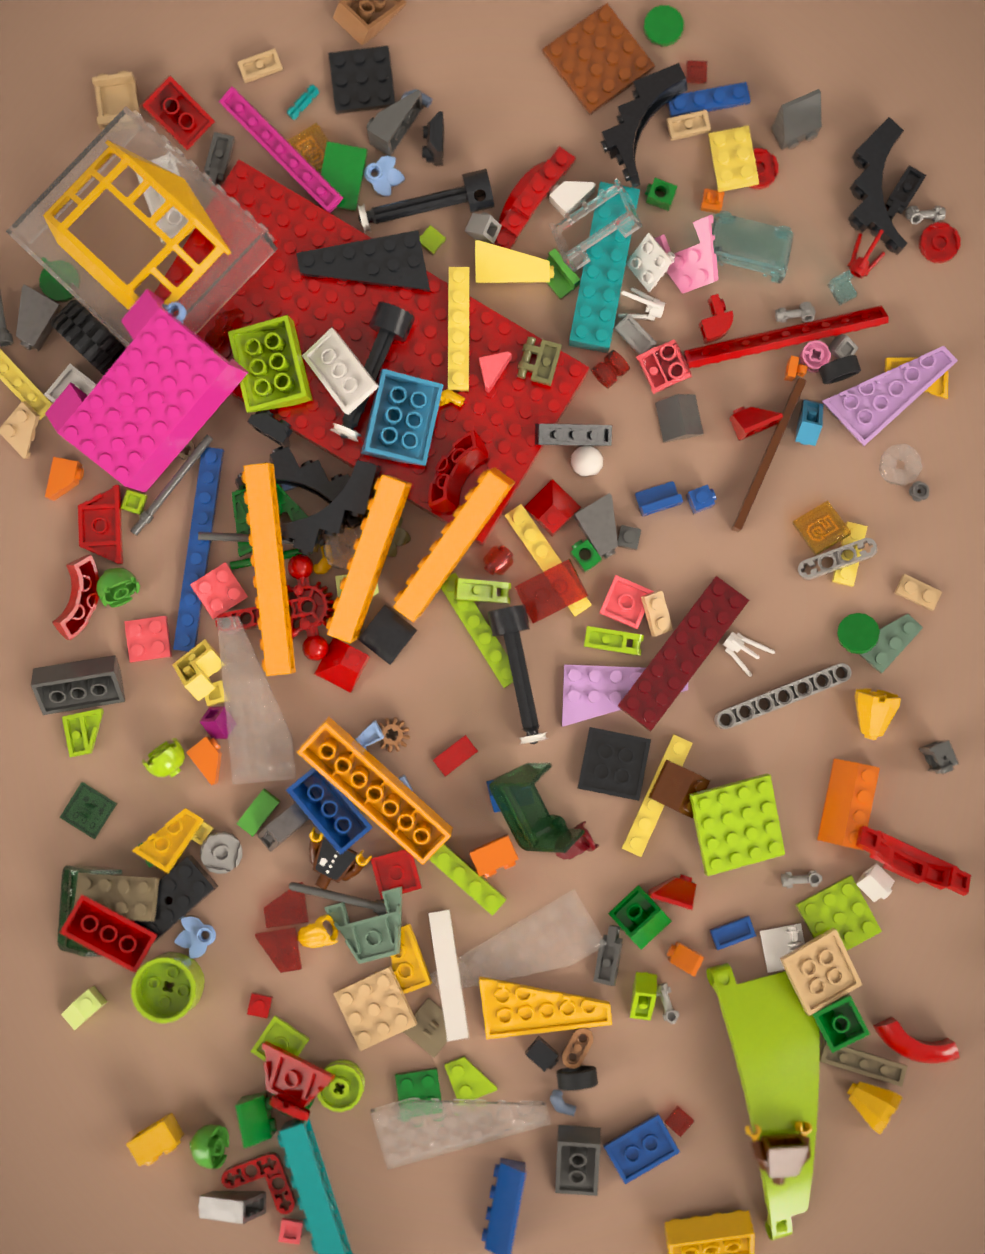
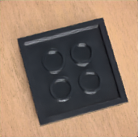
M388 46L328 53L336 114L383 109L396 103Z
M589 727L577 788L639 801L651 739Z

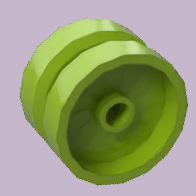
M338 1059L332 1061L324 1070L336 1075L335 1079L318 1094V1099L329 1110L344 1112L352 1109L359 1102L365 1089V1077L360 1067L350 1060ZM338 1082L340 1083V1085L343 1083L345 1086L342 1088L339 1087Z

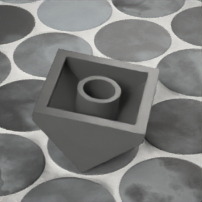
M677 394L655 402L663 443L704 435L696 395Z

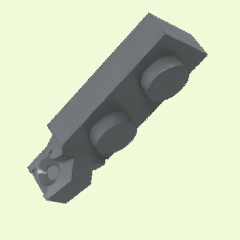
M217 132L213 134L204 168L205 178H208L206 186L210 191L216 192L219 181L223 182L226 176L235 142L234 136Z
M609 925L608 935L604 934L603 939L600 940L593 982L609 986L616 985L623 938H619L620 926Z

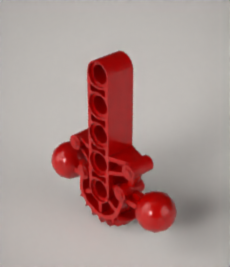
M297 554L288 562L289 574L297 579L295 587L287 585V592H293L297 597L290 600L288 596L289 606L292 607V614L290 615L292 639L294 640V637L299 635V632L306 631L307 638L303 642L302 651L308 659L318 661L323 659L328 652V643L324 637L319 635L318 626L322 624L326 626V619L332 617L329 615V612L335 613V609L330 607L334 605L335 600H328L333 596V593L325 594L328 591V587L324 586L321 588V582L318 581L315 586L310 585L309 576L313 572L314 564L309 556ZM307 602L313 604L310 612L303 611V606ZM255 606L221 613L217 616L215 624L219 630L225 633L258 628L259 609ZM250 614L252 617L251 622L243 624V616ZM230 618L231 625L228 628H223V620ZM295 620H300L298 628H294Z

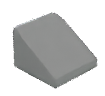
M843 334L836 336L828 346L831 354L838 359L854 355L858 350L856 344L847 335Z

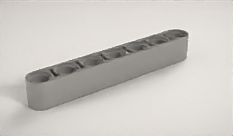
M844 663L836 664L724 709L715 715V724L720 729L732 728L836 686L850 679L852 674L851 668ZM838 667L844 670L845 674L842 679L836 676ZM819 675L825 678L824 686L817 684L816 680ZM799 683H803L806 686L804 694H800L797 690ZM781 690L787 694L785 702H781L778 699V693ZM762 698L768 702V707L765 710L759 707V701ZM742 706H746L749 709V715L746 718H743L739 713ZM722 714H727L730 717V722L726 726L720 722Z

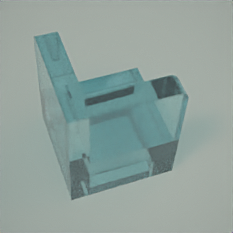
M850 270L831 279L828 284L839 306L857 296L850 282L853 278Z

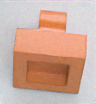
M705 188L700 210L720 214L725 192Z
M791 356L787 362L784 380L792 382L796 376L804 377L808 366L798 364L799 357Z

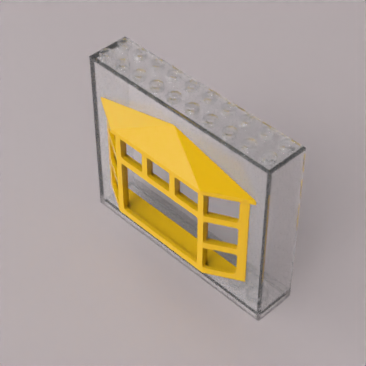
M127 107L103 129L6 231L126 347L132 343L133 338L121 320L140 298L134 290L150 274H153L171 292V295L164 301V304L181 303L186 309V317L183 320L184 325L197 334L278 249L273 243L275 241L274 237L261 222L258 224L249 211H244L233 197L227 196L226 191L220 185H215L212 182L213 180L204 171L201 172L191 159L187 160L183 152L177 147L174 148L163 134L157 133V129L150 122L146 123L136 110L132 112ZM118 156L121 161L106 177H103L100 173ZM129 166L143 178V182L128 197H125L111 183ZM94 179L100 182L84 200L78 197ZM151 186L166 201L148 218L133 203ZM105 189H108L166 243V246L128 285L68 230ZM74 201L78 206L60 223L57 218ZM171 207H174L189 221L171 239L156 223ZM195 227L215 245V249L201 264H197L178 245ZM172 251H175L193 269V272L177 288L156 269ZM175 311L173 316L176 317L179 311Z

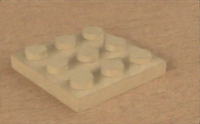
M831 928L780 958L799 1001L808 1016L862 985L835 928Z
M391 966L333 993L360 1051L418 1024Z

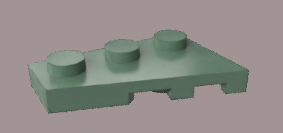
M906 614L879 629V640L876 646L869 652L859 655L881 674L923 627L909 614Z

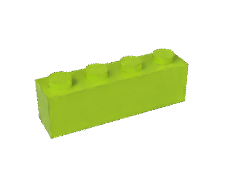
M445 843L429 859L492 916L507 900L485 878L479 877L478 872Z

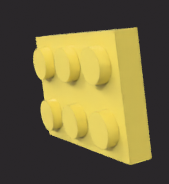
M749 125L708 133L718 192L758 185L759 178Z

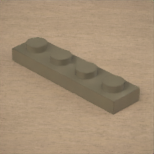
M825 1040L819 1057L820 1062L901 1087L908 1067L905 1064L847 1046L832 1053Z

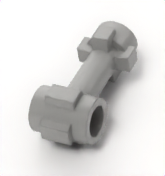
M910 206L906 209L905 216L912 224H919L922 219L932 218L934 222H939V220L945 219L946 210L944 207L935 206L932 210L919 211L917 206Z
M803 302L799 306L800 309L786 311L784 307L775 310L776 322L785 323L789 318L802 317V321L808 323L814 320L815 309L810 302Z
M810 870L807 875L792 876L791 872L781 874L782 887L793 888V884L810 883L812 887H817L822 881V876L816 870Z
M667 983L657 985V997H661L665 1009L662 1016L664 1021L674 1024L679 1017V1013L672 1007L668 994L672 992L670 986L668 987Z

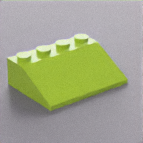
M288 315L228 332L234 360L248 371V374L240 382L247 413L294 406L312 401L295 324Z

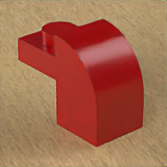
M719 294L710 296L708 300L712 317L701 320L699 324L705 344L723 338L733 323V311L724 312L726 311L725 302L723 299H720Z

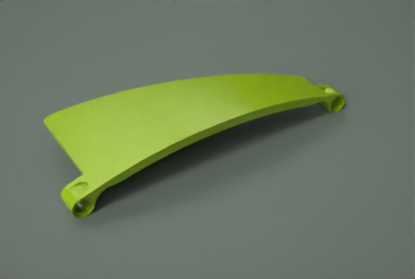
M725 963L707 968L706 974L709 984L714 988L719 999L737 1063L753 1133L755 1132L754 1124L758 1125L761 1129V1133L758 1136L759 1140H761V1136L798 1134L799 1132L795 1129L797 1121L802 1122V1129H804V1122H809L812 1126L811 1132L807 1134V1137L810 1138L811 1156L801 1168L798 1176L786 1177L783 1185H776L772 1182V1178L768 1176L766 1171L760 1168L768 1210L765 1230L769 1239L775 1240L791 1235L793 1231L791 1216L808 1210L818 1115L819 1027L813 1015L808 1016L805 1013L786 971L737 984L731 966Z

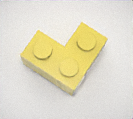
M204 639L172 665L184 687L200 701L215 689L209 677L218 672L225 663L219 653Z

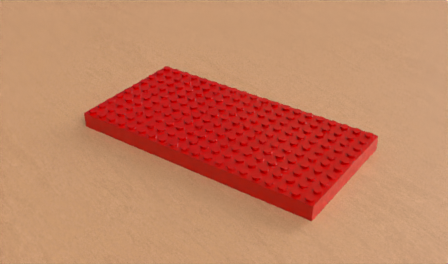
M238 159L205 211L231 253L228 256L223 252L177 301L186 309V317L183 320L184 325L229 362L231 359L234 360L228 335L229 331L288 315L294 321L302 355L330 328H333L360 363L365 366L378 335V332L371 329L369 324L378 303L386 302L409 312L414 316L415 320L405 342L393 340L381 370L386 369L444 384L442 391L448 389V283L428 271L426 272L430 292L419 289H404V287L396 286L387 287L364 284L350 280L341 281L334 278L325 279L302 276L296 253L373 238ZM195 227L182 250L197 264H201L215 249V245ZM178 255L164 277L177 288L193 272V269ZM160 283L154 294L162 301H165L171 295V292ZM469 296V391H453L465 397L461 407L452 402L438 407L426 466L361 454L375 391L368 399L358 423L359 426L353 430L361 435L357 437L359 442L348 438L344 439L339 434L331 431L330 429L334 428L333 423L342 426L341 418H343L345 413L304 358L303 362L312 401L294 406L269 409L268 411L274 414L272 418L277 421L283 419L292 425L290 429L295 434L350 467L354 468L357 460L381 466L379 478L382 475H390L412 483L407 501L445 524L455 520L453 514L456 510L440 512L431 509L428 502L430 482L433 483L436 474L435 468L441 457L448 454L454 447L452 444L460 437L474 430L482 439L489 458L479 463L465 479L460 492L459 506H462L463 503L466 504L468 500L465 497L472 488L478 487L480 483L477 480L487 469L491 470L496 467L515 481V484L474 540L483 546L544 446L535 445V423L557 424L587 376L590 367L561 351L551 386L531 381L532 372H527L525 379L518 378L519 369H517V366L522 360L524 353L522 351L523 345L526 344L528 337H534L536 339L534 346L540 347L542 339ZM175 311L173 316L176 317L179 311ZM510 352L512 354L510 362L488 393L485 391L479 358ZM532 354L529 363L535 365L538 355ZM239 383L230 394L244 402Z

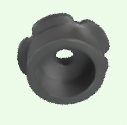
M916 481L909 488V494L915 501L926 500L929 496V487L926 483Z

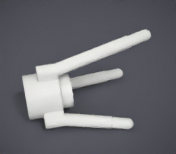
M631 288V291L637 295L626 291L621 292L622 295L647 304L645 312L649 314H630L634 319L654 321L655 317L661 318L665 302H661L659 299L653 298L635 288ZM618 314V317L624 318L627 314Z
M732 631L723 644L727 647L725 652L730 654L742 670L751 677L752 673L733 651L738 653L742 649L754 658L759 659V655L744 646V642L771 654H775V651L742 636L740 633L735 634Z

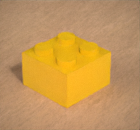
M171 1112L135 1134L126 1145L139 1166L144 1163L148 1166L158 1160V1157L163 1154L162 1152L168 1154L176 1149L177 1145L181 1143L180 1139L184 1132Z

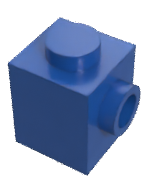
M708 484L686 494L693 514L713 507L715 500H717L713 488L710 489Z

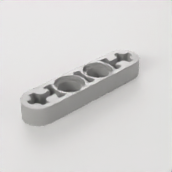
M863 538L802 561L798 566V572L806 580L814 579L873 557L877 553V545L873 539ZM865 543H868L869 546L873 545L870 548L871 552L867 553L866 550L859 552L861 556L857 557L854 547L857 546L858 550L865 548ZM845 550L853 552V558L849 561L842 559V553ZM826 557L833 559V565L830 568L822 566V560ZM818 561L821 571L818 572V569L814 568L809 575L806 572H802L805 570L806 565L814 567L816 566L814 562Z

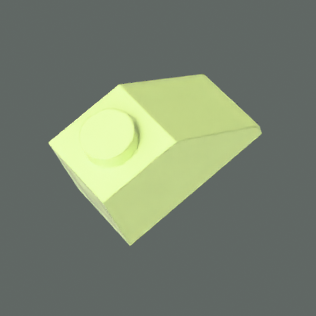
M93 986L76 999L61 1015L76 1030L108 1001Z

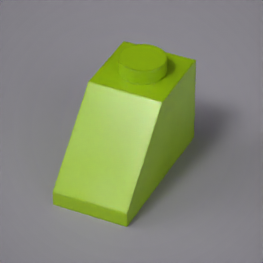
M636 972L633 983L630 1018L651 1021L657 996V974Z

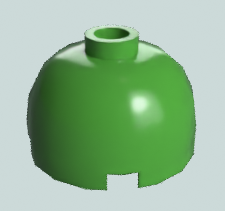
M110 568L104 571L97 581L96 591L104 606L107 604L111 608H115L130 602L133 599L130 596L134 592L138 594L140 584L134 574L127 569Z
M205 1125L195 1133L189 1147L192 1157L198 1165L208 1169H219L224 1164L227 1155L224 1154L225 1146L229 1148V1134L226 1127H221L222 1125Z

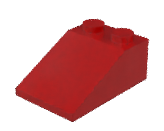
M167 76L140 105L187 151L215 122L171 76Z

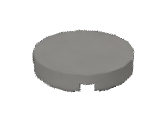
M215 832L203 841L200 848V858L203 865L209 871L216 874H225L239 865L242 858V847L239 840L233 834Z

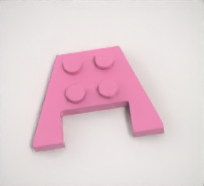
M712 215L693 222L700 244L675 253V261L668 267L667 273L682 294L718 280L717 256L713 248L715 235H712L711 223H714ZM665 234L654 238L666 253L671 252Z

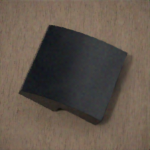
M384 605L358 640L391 665L418 630L388 606Z

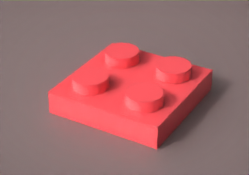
M226 562L190 584L212 620L248 597Z
M615 575L599 614L637 630L645 613L641 597L654 591Z
M167 616L124 621L130 663L172 657Z

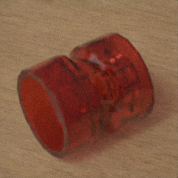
M611 350L604 357V362L597 363L591 371L595 378L604 387L609 389L616 383L617 376L623 377L630 370V367L618 352Z

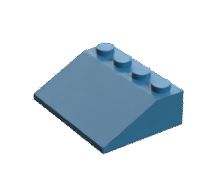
M382 369L377 380L379 387L374 393L361 454L426 466L444 384Z

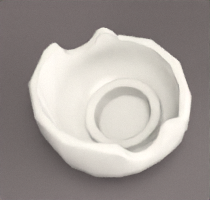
M580 446L571 455L570 464L573 470L580 476L596 475L603 467V457L600 451L593 446Z

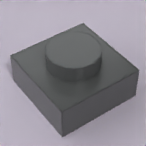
M621 525L618 546L637 550L641 529Z

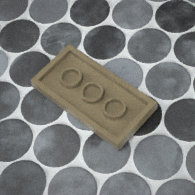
M78 873L75 905L81 894L129 920L155 921L159 878Z

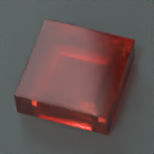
M687 61V83L706 84L707 61Z
M677 1106L664 1123L681 1137L693 1124L694 1119Z

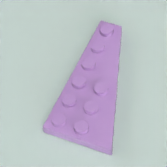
M942 346L827 398L822 403L864 447L958 360L945 346Z
M564 665L562 727L621 710L617 707L646 668ZM688 683L681 692L688 690Z

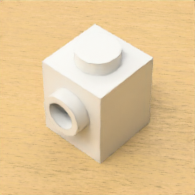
M876 863L863 872L856 885L875 902L880 898L885 899L891 894V887L895 881Z

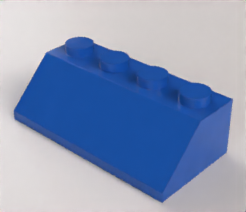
M314 767L286 789L288 794L340 855L373 828L349 798Z
M500 1158V1163H495L493 1177H497L496 1185H491L489 1198H492L493 1201L491 1207L487 1206L485 1220H489L488 1228H483L481 1241L485 1242V1249L494 1254L512 1253L526 1176L525 1162Z

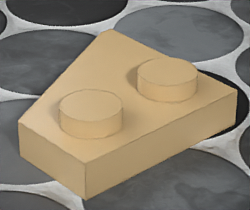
M26 401L21 402L0 427V434L24 459H28L31 455L29 448L31 441H34L35 428L38 426L40 415Z

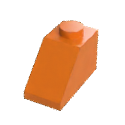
M53 457L45 497L55 501L79 485V480H82L84 475L83 465L78 461Z
M205 737L186 753L211 785H215L219 780L222 757L219 749L221 746L214 737L212 739Z
M678 941L675 945L672 944L667 952L670 963L694 977L704 960V957L699 952Z

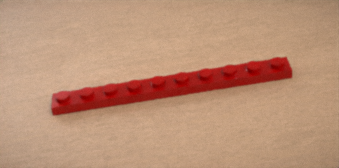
M881 305L684 350V358L689 369L698 368L707 364L738 359L742 356L759 354L773 349L777 350L791 345H799L804 342L838 336L847 332L878 327L882 324H887L889 316Z

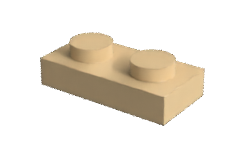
M275 48L237 62L245 83L283 70Z
M707 110L667 118L666 120L671 141L711 131Z
M903 574L895 594L933 611L942 591Z
M658 590L642 596L641 599L651 635L656 637L673 630L663 591Z

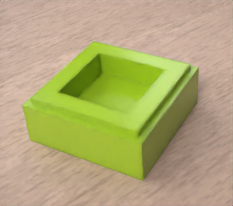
M431 225L420 236L421 246L433 255L446 240V237Z
M127 489L121 509L140 515L143 512L148 496Z

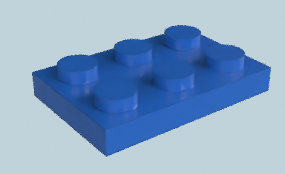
M658 1113L603 1145L624 1184L629 1183L680 1153Z

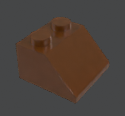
M666 759L649 798L693 819L689 794L706 790L710 780Z

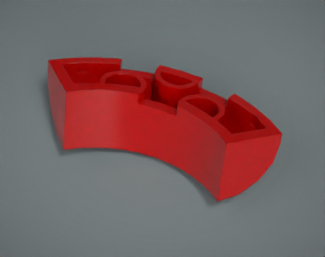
M474 430L466 433L452 444L454 447L446 456H442L435 468L436 474L433 483L430 482L428 502L431 509L440 512L457 510L461 488L465 479L479 463L489 458L482 439Z
M92 555L83 556L66 565L71 577V595L64 611L52 623L67 640H72L87 626L93 611L97 607L99 596L96 589L99 575Z
M893 1017L873 1025L877 1034L887 1046L909 1060L937 1064L960 1058L955 1042L949 1038L933 1042L914 1039L903 1030L898 1020Z

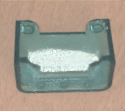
M727 211L716 213L713 218L714 223H712V235H715L713 248L717 256V262L720 261L719 265L723 266L726 263L762 272L765 277L770 274L772 276L771 282L781 284L786 276L794 237L791 228L787 226L776 227L733 216Z

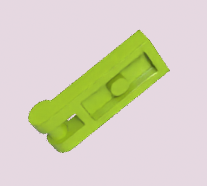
M456 578L454 599L510 604L509 590H511V583ZM497 589H501L500 596H497Z
M587 626L584 647L641 656L642 650L640 645L643 642L644 635ZM627 639L633 640L632 648L626 647Z

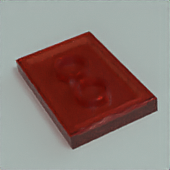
M570 559L515 586L522 603L526 605L527 613L533 624L588 596Z

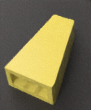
M475 240L477 284L550 283V278H554V266H550V261Z

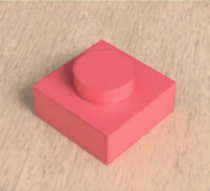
M282 1218L278 1242L300 1245L304 1221Z

